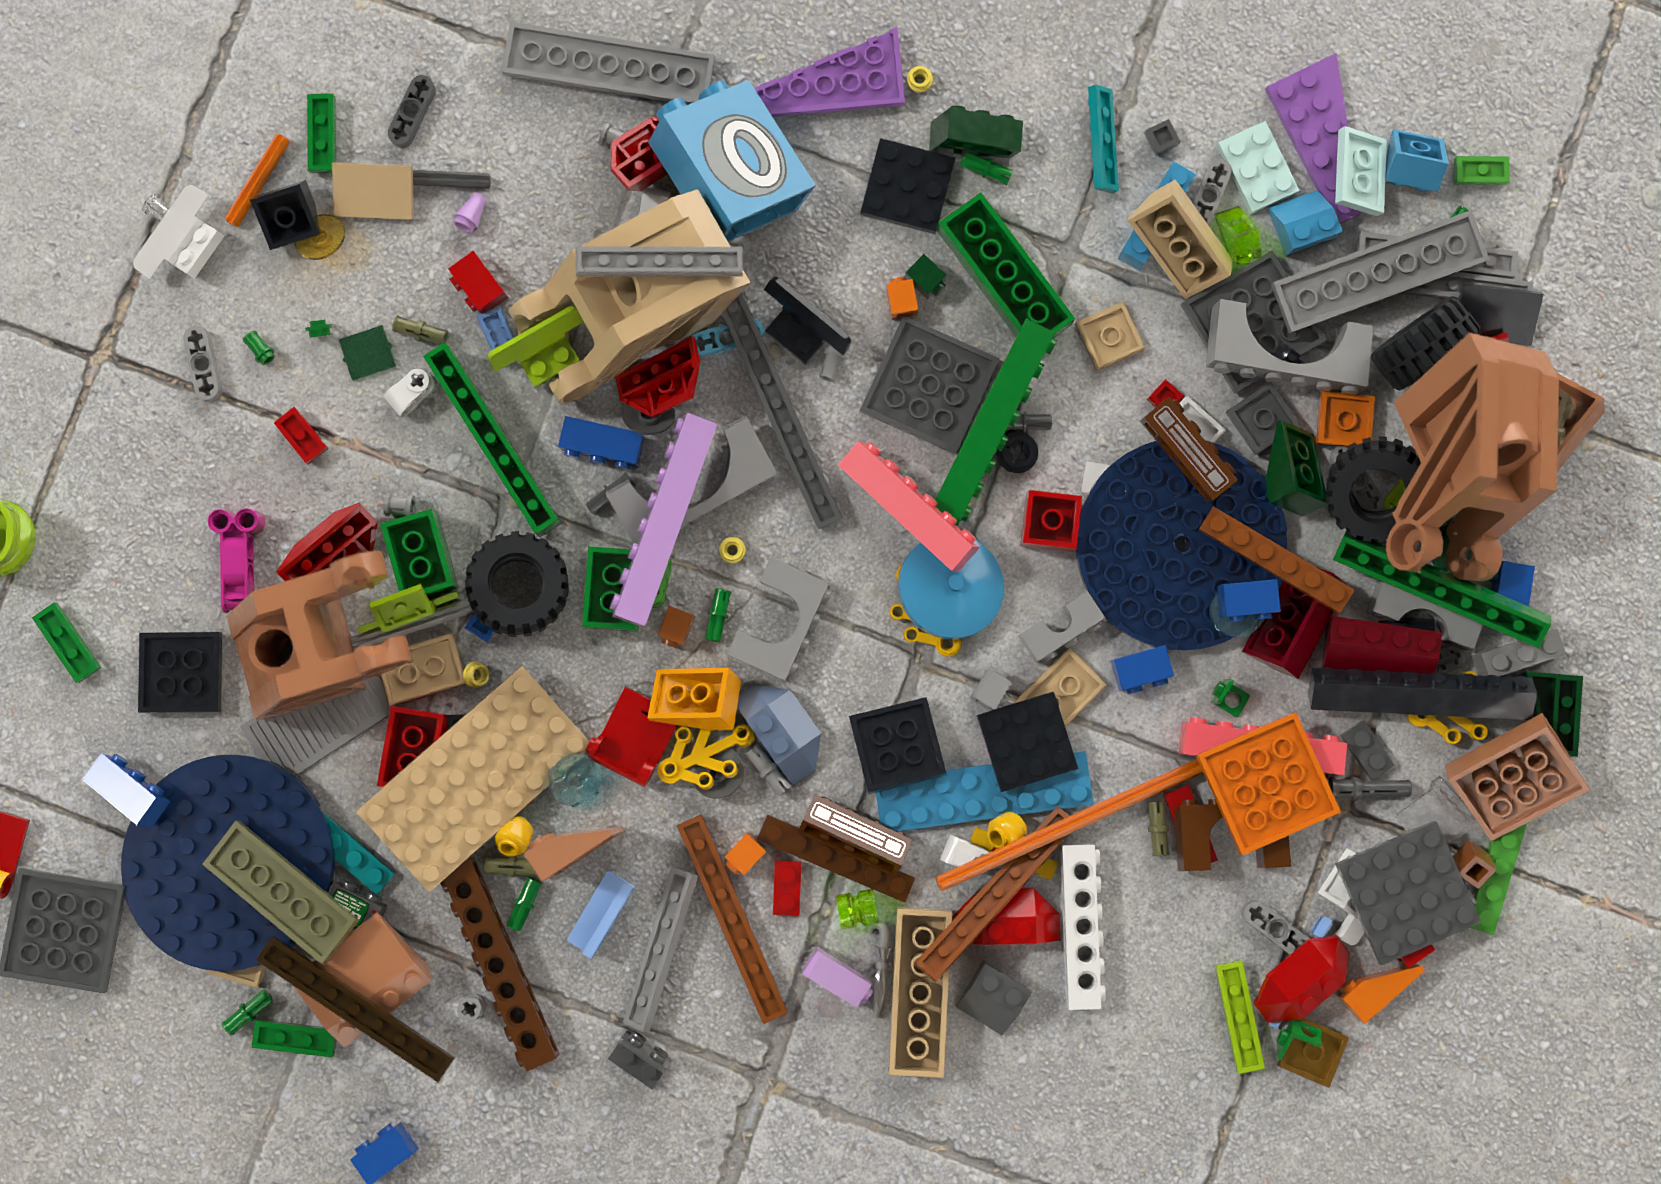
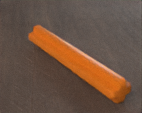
M276 134L233 203L225 217L229 224L235 227L241 224L252 206L250 199L259 194L288 147L290 141L283 135Z

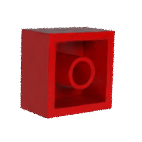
M1028 490L1025 497L1020 546L1067 552L1075 551L1077 548L1082 496Z

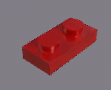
M296 407L291 408L274 422L275 426L308 465L329 449Z
M775 860L773 915L800 916L802 861Z

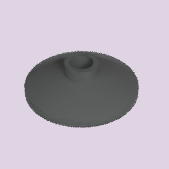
M626 404L623 408L622 418L624 424L633 432L642 435H655L668 430L673 425L675 410L673 408L654 418Z
M727 749L711 758L722 762L726 760L735 762L738 767V773L733 778L723 776L721 779H716V771L698 765L692 766L691 772L696 774L707 772L714 779V785L709 790H703L698 785L693 784L697 791L705 797L712 799L725 798L733 794L741 785L744 777V766L738 754L731 749ZM732 765L727 766V767L725 768V772H726V773L732 772L733 769H734V766H732ZM708 777L703 778L701 784H708L710 779Z

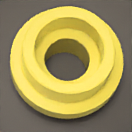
M917 66L909 71L907 84L914 92L922 93L932 86L933 75L928 68ZM922 77L925 81L922 84H918L915 79Z
M728 537L720 544L719 553L725 562L734 564L744 558L746 548L743 541L739 538ZM730 546L737 547L738 551L735 555L728 554Z
M470 662L463 672L464 682L471 688L482 687L489 680L488 668L481 662ZM474 671H476L475 679L473 677Z

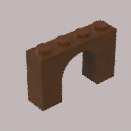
M1208 799V805H1198V800H1182V806L1174 807L1178 872L1211 870L1209 838L1213 826L1223 818L1215 799ZM1289 835L1256 850L1257 868L1291 867Z

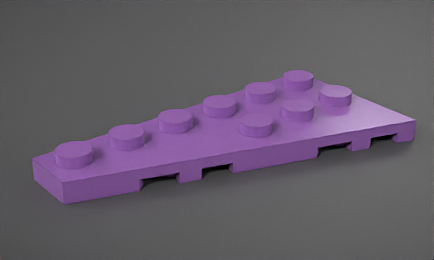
M898 27L890 29L889 32L878 37L869 38L866 42L855 47L850 46L820 59L806 68L792 71V74L778 80L774 79L757 86L754 89L773 118L904 106L905 99Z
M1337 53L1268 85L1265 91L1316 190L1333 206L1338 221L1342 224L1359 216L1362 212L1335 204L1338 130L1345 126L1348 127Z

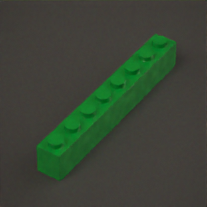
M1025 319L935 499L938 503L936 508L942 513L946 511L957 520L955 523L957 526L960 520L966 522L972 508L968 507L971 498H978L984 487V484L980 483L984 473L990 475L996 463V460L992 459L996 449L1002 451L1008 439L1004 435L1008 425L1014 427L1020 415V412L1016 411L1020 401L1026 403L1033 390L1028 387L1032 378L1038 379L1045 366L1040 363L1044 354L1050 355L1057 340L1053 339L1055 332L1028 319Z
M444 342L423 356L534 533L541 538L563 524L452 348Z
M1348 530L1345 531L1334 555V561L1536 648H1540L1551 627L1550 615L1473 582L1459 580L1451 573L1428 563L1421 568V573L1399 570L1388 560L1386 545L1378 544V542L1372 539L1371 543L1362 542V537L1357 535L1354 539L1347 535Z

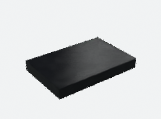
M1462 283L1459 299L1479 324L1481 336L1492 337L1507 332L1509 343L1532 345L1544 296L1542 292Z

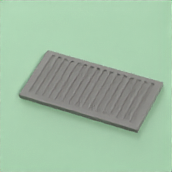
M378 675L364 680L365 690L266 720L252 718L240 727L260 759L277 764L296 776L388 717L390 706L382 679Z

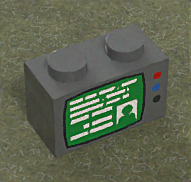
M344 880L343 883H334L329 895L359 919L353 930L377 912L383 916L388 905L382 903V897L368 892L366 895L358 891L359 886Z

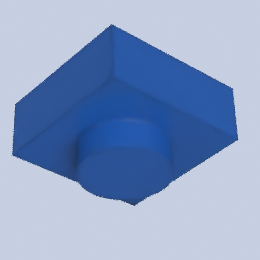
M473 614L464 627L486 643L489 642L495 633L492 628L483 625L475 614Z

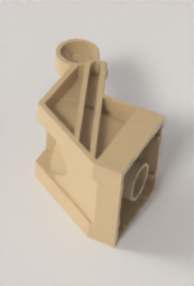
M697 189L672 197L580 247H730ZM574 249L544 288L522 297L510 307L508 312L519 332L523 333L572 305L576 306L594 339V348L583 360L559 371V378L549 383L558 403L564 405L588 395L601 384L611 381L647 352L692 336L696 332L706 330L750 284V281L744 270L743 276L576 277V249Z

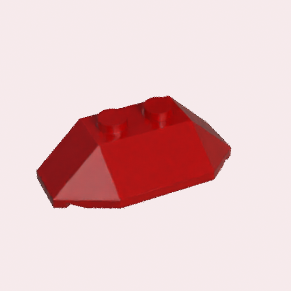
M657 117L646 119L613 140L610 144V171L628 191L642 192L668 175L648 143L659 123Z
M691 336L617 375L615 381L620 401L655 418L693 399L700 369V358L695 337Z
M360 502L333 512L292 547L276 571L277 574L284 581H289L329 569L333 562L340 559L374 551L378 522Z
M1033 887L1021 888L972 944H1040L1061 941L1060 913ZM978 889V890L963 904V906L953 914V920H954V919L958 916V914L968 905V903L979 893V891H980L981 889Z
M1336 934L1330 935V937L1308 939L1266 975L1259 995L1255 998L1253 1004L1268 1023L1304 1019L1345 984L1350 959L1349 951Z

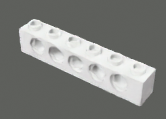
M1092 843L1060 845L1065 999L1068 1010L1102 1009L1101 1002L1106 1001L1105 986L1100 983V975L1105 973L1104 959L1099 958V947H1103L1104 944L1103 932L1098 931V920H1102V905L1097 904V893H1101V878L1096 876V866H1100V851L1095 849V845ZM1079 864H1084L1088 870L1087 875L1082 879H1077L1074 875V869ZM1081 891L1087 892L1088 902L1083 906H1078L1075 902L1076 895ZM1081 919H1088L1090 927L1085 933H1079L1076 929L1077 922ZM1083 946H1088L1091 950L1090 957L1086 960H1080L1077 956L1078 950ZM1082 974H1090L1092 977L1091 984L1087 987H1080L1078 983L1079 977Z

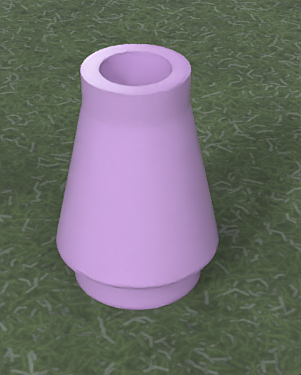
M473 193L469 200L454 215V225L469 234L473 230H477L484 205L487 202L486 198L478 193Z

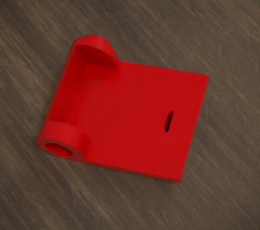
M625 686L602 733L597 739L591 738L585 751L589 753L588 759L645 788L677 725L650 721L646 714L649 713L651 699Z

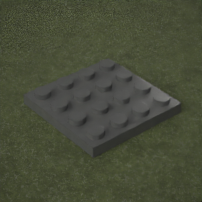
M1273 251L1268 252L1232 273L1231 276L1204 289L1180 304L1207 349L1212 307L1220 299L1246 303V317L1253 336L1262 348L1274 357H1276L1275 350L1280 344H1287L1300 355H1303L1327 340L1318 324L1292 333L1288 332L1271 286L1273 282L1284 279L1288 275ZM1235 372L1222 374L1234 394L1263 378L1258 376L1244 378L1240 376V373Z
M903 315L861 406L860 412L956 455L999 358Z
M1437 821L1429 822L1335 863L1380 965L1387 964L1481 923Z
M18 868L1 954L0 976L106 993L125 901V886L117 883Z

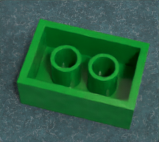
M429 509L380 524L399 592L421 584L427 597H431L459 588L437 511Z
M588 546L582 627L587 629L639 632V626L612 617L614 610L610 609L615 593L620 595L623 587L619 583L624 568L629 569L632 559L628 558L631 549Z

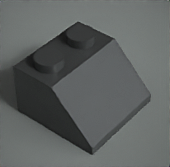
M983 960L955 1007L1000 1035H1003L1020 1014L1032 991Z

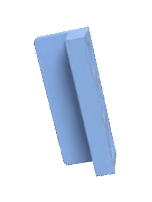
M611 871L606 872L569 934L567 941L583 950L582 954L592 959L636 886Z

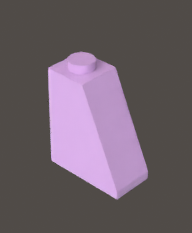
M819 946L816 947L803 967L802 974L856 1008L860 1002L865 1004L873 992L870 989L872 985L870 980Z

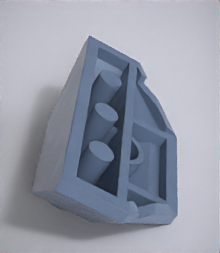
M753 684L740 693L737 708L791 784L795 786L813 773L816 769L821 732L792 691Z

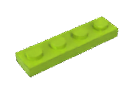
M1237 960L1214 965L1236 1072L1242 1074L1265 1069L1243 961Z

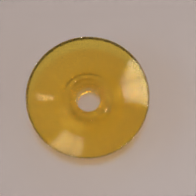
M330 214L317 215L320 235L295 242V247L300 255L310 260H320L333 255L342 246L346 232L343 223L336 216Z

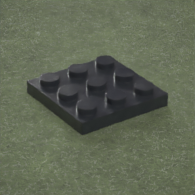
M880 138L860 215L936 234L956 157Z
M222 632L139 633L138 713L221 712Z
M1054 691L976 715L1000 792L1079 769Z
M927 697L849 716L868 795L947 775Z

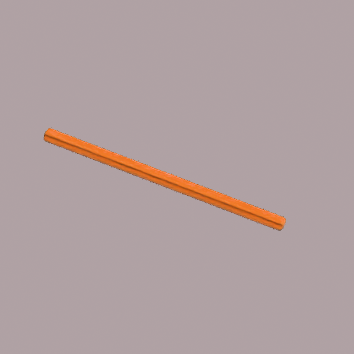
M1198 759L936 877L937 885L941 891H945L1203 773Z

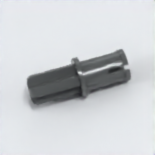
M1023 412V414L1019 415L1014 427L1008 425L1006 430H1023L1024 433H1026V430H1050L1052 427V417L1049 414H1026V412Z
M625 472L624 475L608 487L606 485L603 486L605 489L586 503L588 510L593 515H597L611 504L606 496V491L628 479L634 487L636 486L635 483Z

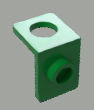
M1231 678L1225 679L1223 682L1219 681L1212 692L1214 697L1211 703L1232 716L1239 717L1250 695L1233 685L1234 680ZM1230 692H1235L1240 697V703L1235 708H1231L1225 703V697Z
M1291 1020L1287 1029L1282 1028L1277 1037V1059L1281 1061L1294 1037L1319 1048L1322 1044V1030L1301 1020ZM1302 1029L1311 1032L1314 1035V1038L1304 1034L1302 1032Z

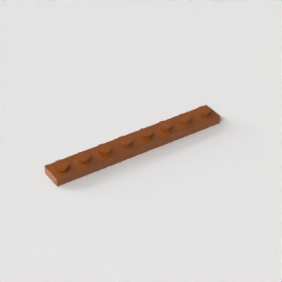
M1057 806L1034 832L1069 817V815ZM1070 834L1006 862L916 960L915 966L936 983Z
M702 814L678 824L677 828L762 1023H768L788 1014L786 1005Z

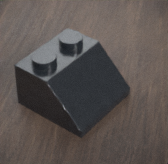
M306 180L257 195L250 199L270 250L320 235L316 204Z

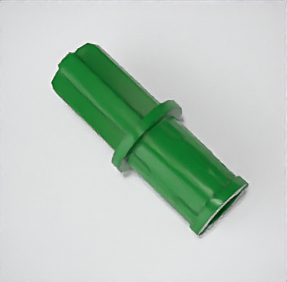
M970 152L964 153L960 164L964 168L983 175L982 178L986 176L1004 183V185L1008 184L1009 177H1011L1013 169L992 162V158L987 160Z
M715 588L711 611L707 613L710 616L705 639L711 642H720L725 618L728 619L726 613L732 592Z
M527 877L519 898L514 900L516 904L507 922L509 928L516 931L522 930L530 910L535 908L533 903L543 885L542 882Z
M264 989L246 1004L241 1003L239 1009L221 1023L224 1030L232 1036L249 1021L253 1022L256 1020V1015L273 1002L272 995Z

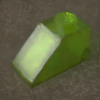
M1240 206L1214 214L1226 251L1237 265L1262 257L1259 229Z

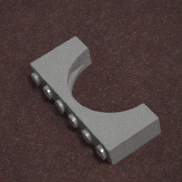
M1220 299L1212 307L1206 368H1212L1215 372L1222 374L1230 372L1240 373V376L1244 378L1258 376L1264 377L1268 382L1287 381L1296 387L1310 385L1316 386V389L1320 391H1331L1333 389L1342 391V394L1357 395L1368 387L1373 326L1347 322L1338 329L1335 343L1324 359L1313 363L1295 364L1274 357L1257 342L1248 325L1246 303Z
M745 415L722 427L728 446V461L724 475L712 492L701 500L688 505L681 527L688 523L690 525L697 524L705 518L704 514L713 510L715 513L728 506L727 501L735 497L737 500L744 498L751 493V488L758 484L760 487L771 483L774 480L773 476L778 474ZM628 479L606 491V496L632 542L638 544L641 534L637 533L642 518L647 519L650 509L646 508L649 499L637 491Z

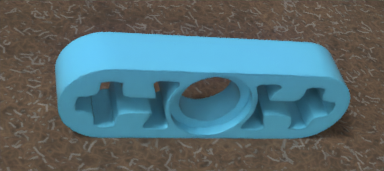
M754 319L763 338V326L758 320ZM727 325L696 332L692 335V337H695L697 344V339L702 338L704 342L711 341L710 335L715 334V342L718 348L713 349V343L705 345L704 351H700L699 347H697L699 357L737 349L734 341L730 345H723L719 341V336L722 332H730Z

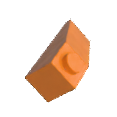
M1414 964L1410 968L1401 966L1358 977L1354 980L1349 979L1340 988L1341 992L1336 996L1358 1021L1366 1024L1419 977L1425 969L1421 965Z

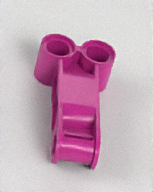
M248 508L239 510L236 515L226 510L217 509L210 513L207 520L209 528L216 533H220L221 607L224 613H229L240 603L231 602L232 600H244L254 591V534H258L264 529L265 518L260 512ZM249 515H253L255 519L254 524L247 528L245 520ZM226 516L228 524L225 528L221 529L219 527V520Z

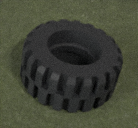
M1451 296L1422 314L1380 345L1372 353V361L1391 387L1400 391L1418 381L1468 333L1480 335V326L1461 300Z
M1379 436V440L1371 441V437L1364 438L1361 444L1357 445L1354 442L1348 446V450L1345 453L1341 451L1336 457V462L1329 469L1326 484V503H1328V511L1331 518L1336 519V525L1341 530L1344 528L1348 530L1347 535L1354 539L1357 535L1362 537V542L1371 543V539H1378V544H1387L1390 530L1396 524L1392 513L1396 510L1397 505L1383 511L1366 510L1355 501L1352 493L1353 484L1356 478L1366 471L1386 469L1402 478L1406 490L1421 464L1416 450L1412 446L1405 447L1401 440L1394 439V442L1387 441V437Z
M512 531L511 535L503 536V533L496 535L495 540L491 542L487 540L482 544V549L479 552L475 551L471 557V564L467 566L465 589L471 609L483 625L492 628L493 632L498 634L505 633L508 634V637H516V635L527 637L532 636L533 632H542L547 629L546 626L548 624H553L558 619L559 613L563 611L566 605L569 583L565 562L561 559L560 553L555 547L552 548L549 542L543 538H535V535L526 532V535H520L519 531ZM514 561H523L532 564L540 572L543 580L542 592L539 598L527 607L518 609L508 608L495 598L492 591V580L496 571L503 565Z

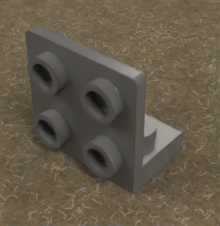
M626 1031L608 1060L650 1089H653L671 1062L667 1058L669 1054L658 1046L652 1048L646 1044L645 1041L647 1039L640 1033Z

